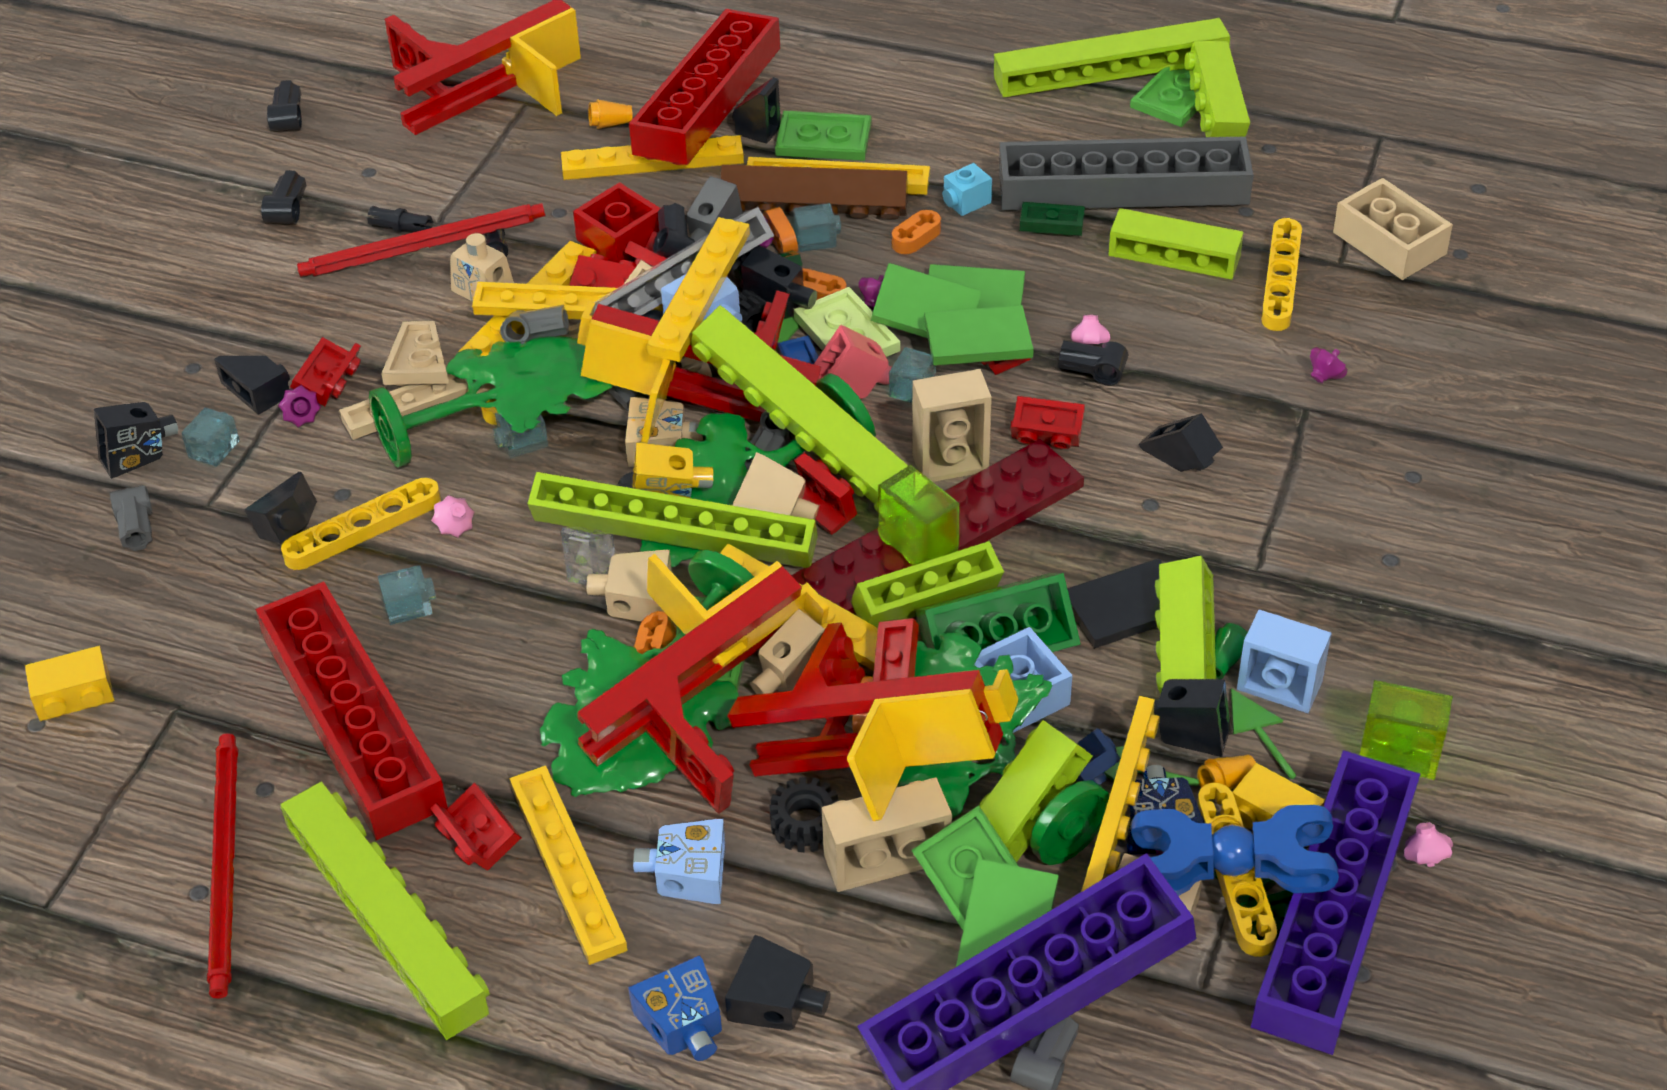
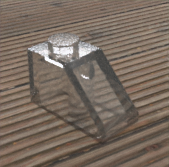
M563 527L560 533L568 582L587 585L588 574H608L611 557L615 554L613 534L582 527Z

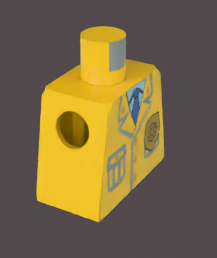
M636 443L632 488L691 498L692 488L713 487V467L693 466V451L691 449Z

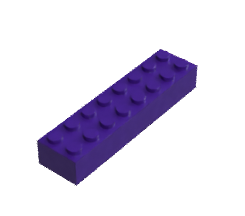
M1342 751L1323 806L1332 815V832L1325 842L1310 845L1308 850L1327 853L1334 858L1339 878L1335 886L1328 891L1293 893L1256 1000L1251 1028L1333 1055L1411 810L1420 773L1348 751Z
M1146 853L857 1027L866 1048L892 1090H948L1196 940L1194 917Z

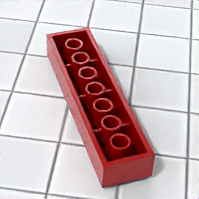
M725 9L629 122L632 155L641 156L648 160L656 159L672 162L675 165H688L780 50L779 18Z
M323 581L255 609L266 644L376 841L435 815L430 809L435 803L447 809L442 779L325 582Z

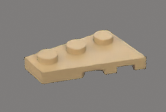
M435 321L402 322L381 373L384 385L403 387L409 384L449 383Z

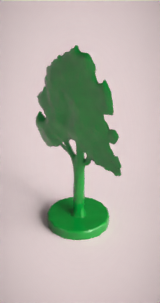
M546 336L530 339L525 344H521L520 341H498L492 345L491 351L487 356H481L482 350L465 349L458 352L448 363L446 371L448 374L460 379H466L468 392L453 400L402 416L390 392L385 387H380L369 391V404L376 430L389 459L395 467H401L411 463L412 459L411 444L407 433L409 429L472 407H496L497 413L511 425L512 430L517 433H523L527 429H534L541 422L536 419L544 410H547L550 414L567 413L570 407L563 403L567 401L569 395L575 394L582 399H590L611 389L613 385L581 376L586 346L577 344L578 338ZM490 383L495 386L494 389L477 393L484 384ZM496 399L494 402L486 403L489 400Z
M832 373L826 374L817 380L816 387L876 437L874 423L868 410L845 381ZM710 413L700 419L696 432L705 435L706 440L695 441L682 438L678 439L675 447L688 448L693 451V466L713 467V487L692 488L691 498L733 505L748 472L745 466L746 460L754 458L756 452L786 467L791 460L805 451L797 443L796 439L782 448L764 451L747 440L748 435L744 418L729 413ZM641 539V552L670 550L671 567L678 566L682 560L691 559L697 552L702 551L700 549Z
M702 550L697 552L688 566L691 580L699 591L706 596L700 603L706 610H709L754 578L746 568L736 561L715 551ZM591 629L587 633V638L581 640L582 649L580 653H587L588 672L581 668H575L562 675L563 685L575 687V696L578 701L575 706L559 702L552 705L540 728L542 746L545 747L549 743H560L561 745L559 756L551 764L553 780L559 784L569 786L572 789V796L577 797L581 794L587 795L594 792L605 793L612 790L623 792L628 790V788L637 789L650 783L660 782L666 774L673 772L677 768L646 732L597 767L578 745V738L590 729L585 723L582 724L578 720L577 712L685 636L681 630L666 647L648 650L644 654L637 652L636 648L606 636L602 630ZM716 680L682 705L684 719L692 728L698 726L704 732L709 741L708 746L711 749L713 741L706 729L707 722L709 720L713 721L719 730L731 726L728 713L737 697H739L737 688L729 681L722 682Z
M959 632L942 633L940 635L942 643L939 650L927 648L922 641L918 640L914 677L979 670L985 686L993 685L999 670L1007 669L1010 675L1013 672V663L1010 655L999 656L994 666L976 667V660L982 651L981 646ZM1030 673L1027 679L1012 680L1018 696V704L1011 721L999 723L1003 731L1002 737L1005 738L1007 744L1004 746L999 744L994 756L995 761L981 765L972 761L905 767L897 787L908 785L914 781H924L937 777L951 810L952 818L959 816L969 795V786L989 773L1002 775L1007 764L1016 758L1014 752L1016 742L1013 731L1016 727L1023 724L1026 717L1036 708L1041 699L1049 695L1052 682L1043 680V675H1033ZM969 774H975L974 776L969 778ZM1092 780L1079 781L1061 791L1041 812L1032 829L1030 845L1033 854L1048 865L1062 864L1080 853L1090 844L1100 830L1109 800V792Z

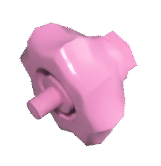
M1084 315L1082 322L1072 329L1070 334L1072 342L1092 346L1093 344L1106 343L1110 340V334L1099 323L1098 315Z
M448 495L443 501L434 504L435 513L431 521L439 527L442 535L451 534L459 538L465 531L472 529L474 511L468 506L465 499Z
M1430 822L1420 823L1416 826V833L1405 842L1404 857L1407 860L1415 861L1419 865L1427 864V867H1433L1441 860L1451 857L1453 842L1450 837L1439 833L1435 829L1434 824Z

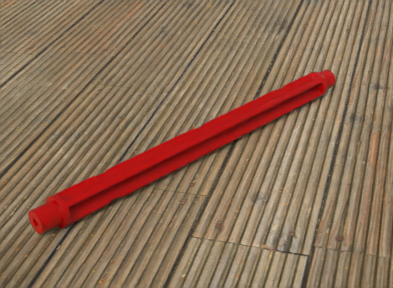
M543 203L532 206L526 204L493 214L481 215L309 258V261L298 263L297 268L300 277L312 274L313 276H318L347 267H354L418 251L427 247L431 248L463 240L475 233L483 235L499 229L534 222V219L546 217Z
M227 733L219 737V746H217L215 751L216 786L207 982L210 984L209 995L216 999H221L228 995V984L232 980L233 859L235 853L236 782L239 749L236 746V737L233 734Z

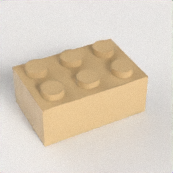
M1381 178L1338 202L1333 233L1401 280H1404L1447 254L1453 224L1384 178Z
M981 369L913 380L912 456L919 475L928 483L974 475L989 467L992 397Z
M937 777L924 781H914L908 785L897 787L880 821L872 820L863 797L847 801L841 800L822 807L824 857L837 892L923 870L911 850L952 823V813Z

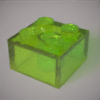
M909 465L878 485V533L885 544L893 546L911 565L920 564L958 551L959 502L912 465Z
M1374 680L1359 755L1420 773V777L1435 780L1447 733L1453 696Z

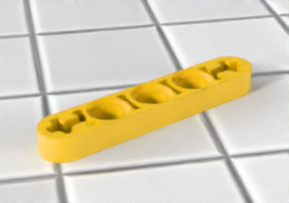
M1290 218L1279 219L1273 225L1261 318L1264 327L1273 331L1287 329L1290 326L1302 226L1298 221ZM1284 233L1290 234V238H1283ZM1286 251L1290 252L1291 255H1282L1277 252ZM1282 271L1288 273L1289 275L1281 276L1275 274V272ZM1282 292L1287 296H1275L1272 293ZM1274 309L1281 310L1280 315H1274Z
M431 478L416 479L289 537L281 546L285 565L293 570L306 569L433 510L434 504L441 502L438 483ZM393 505L402 507L399 511L393 513L385 511L386 508ZM359 520L371 521L364 527L354 526ZM326 535H339V537L334 541H322L323 537H325Z
M1209 783L1200 789L1196 805L1200 823H1211L1212 834L1219 828L1228 825L1244 827L1231 789L1220 783ZM1210 799H1215L1217 804H1221L1219 816H1216L1215 805L1212 801H1209ZM1254 867L1248 873L1236 877L1223 875L1215 869L1240 948L1246 954L1254 957L1268 955L1275 946L1277 926L1261 878H1255ZM1243 894L1250 895L1256 899L1258 904L1252 908H1245L1240 906L1235 898ZM1257 920V932L1260 936H1264V940H1258L1256 935L1251 934L1252 921Z

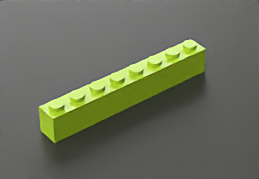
M1215 18L995 53L994 79L1002 97H1010L1158 73L1167 67H1170V71L1185 68V55L1187 52H1190L1194 40L1228 41L1230 47V35L1221 19Z
M719 305L692 332V350L701 361L705 363L709 361L718 369V373L724 381L731 385L735 383L742 389L745 398L752 405L764 408L775 425L781 429L787 428L796 436L797 443L803 449L809 452L811 450L822 458L821 461L826 464L830 472L833 474L839 473L848 481L855 494L861 497L865 495L872 501L875 510L885 519L891 518L892 520L896 517L900 519L925 496L929 485L925 479L723 306Z
M536 472L528 500V507L534 521L718 553L727 544H730L757 560L774 563L778 561L780 564L808 568L812 564L818 537L816 521L814 519Z
M321 781L281 803L280 806L288 830L446 1040L450 1039L489 1015L486 997L490 995V992L479 974L472 976L467 970L468 963L461 950L457 946L452 949L446 942L447 936L440 923L436 919L430 922L426 917V909L416 893L409 895L405 890L406 884L396 867L388 868L385 864L386 858L382 849L375 841L372 843L368 842L365 838L367 836L365 829L356 816L350 818L347 815L346 805L338 792L335 791L331 794Z

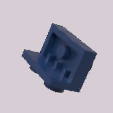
M1097 728L1076 743L1093 755V757L1073 784L1092 780L1099 785L1108 780L1104 772L1121 759L1116 753L1113 741Z

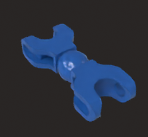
M1288 805L1277 811L1267 821L1253 822V833L1241 826L1228 825L1219 828L1212 834L1211 823H1196L1186 814L1175 809L1141 811L1134 816L1131 822L1132 837L1137 845L1141 848L1163 852L1161 855L1150 858L1178 896L1190 890L1200 880L1214 879V868L1223 875L1236 877L1248 873L1254 867L1255 878L1274 880L1280 887L1292 893L1328 891L1335 886L1339 878L1334 858L1327 853L1307 851L1303 848L1304 846L1325 842L1332 832V815L1323 806Z

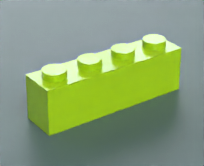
M1194 40L1190 52H1187L1185 55V69L1189 70L1190 89L1195 92L1196 111H1200L1201 131L1205 132L1206 137H1245L1250 126V119L1228 41Z
M1119 208L1110 231L1108 256L1233 280L1241 256L1244 232Z
M990 541L858 583L851 604L858 617L878 628L879 622L916 617L914 610L916 608L995 588L998 586L1004 570Z
M1196 556L1159 564V579L1155 581V590L1160 601V610H1156L1155 618L1160 631V640L1156 641V653L1161 662V672L1156 674V683L1161 694L1164 682L1169 679H1216L1213 574L1203 557Z
M1042 720L1037 728L1030 732L1024 747L1016 758L1007 764L999 782L991 793H988L982 799L979 805L1016 862H1018L1030 845L1032 829L1041 812L1061 791L1073 785L1093 757V755L1044 720Z

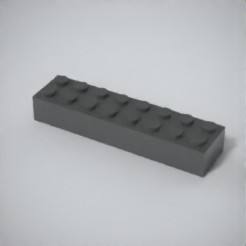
M1246 136L1000 142L999 181L1002 210H1022L1023 202L1109 209L1114 207L1235 206L1250 204L1254 175Z

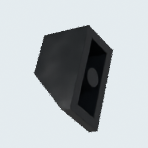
M771 78L749 93L740 104L735 106L732 119L735 122L736 135L767 144L777 133L781 123L778 78Z
M218 356L214 359L221 384L258 415L280 403L284 398L285 390H290L288 385L290 376L285 367L281 364L277 365L267 356Z
M1202 413L1158 426L1138 444L1143 451L1180 472L1194 468L1196 471H1201L1214 462L1213 456L1223 448Z
M297 472L244 510L260 539L281 544L308 525L317 500L303 473Z

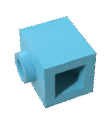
M975 163L944 176L943 200L948 207H952L958 214L964 216L991 203L992 178Z

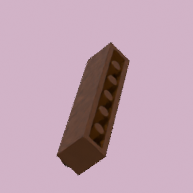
M724 164L721 166V180L737 185L743 213L745 210L759 207L763 214L765 210L780 207L783 212H788L792 216H805L809 212L819 213L823 217L850 214L853 218H867L868 215H881L884 219L893 220L898 219L899 216L907 215V171Z

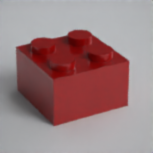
M619 182L573 211L576 240L584 246L596 250V254L608 258L611 262L619 263L620 260L630 261L635 257L625 253L629 241L642 247L646 246L653 231L659 232L658 211L661 208Z

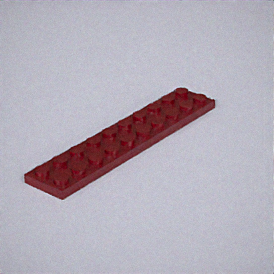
M1039 439L1037 442L1029 444L907 511L900 519L894 518L791 576L799 584L804 585L808 583L819 595L856 615L851 600L858 583L985 543L1084 487V476Z

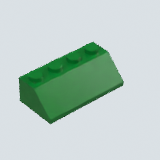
M1047 573L914 609L922 642L925 643L927 648L936 650L940 649L942 643L940 635L942 633L959 632L980 644L981 649H984L1028 627L1036 633L1051 652L1081 645L1064 573Z

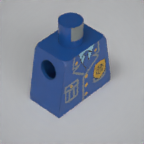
M700 955L628 987L633 1014L667 1054L674 1055L689 1048L696 1061H703L716 1052L717 1046L712 1037L722 1031L721 1015L710 979Z

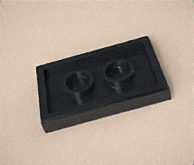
M1159 558L1067 588L1074 618L1094 649L1157 628L1155 612L1160 610V601L1156 594L1155 581L1159 579V564H1163Z

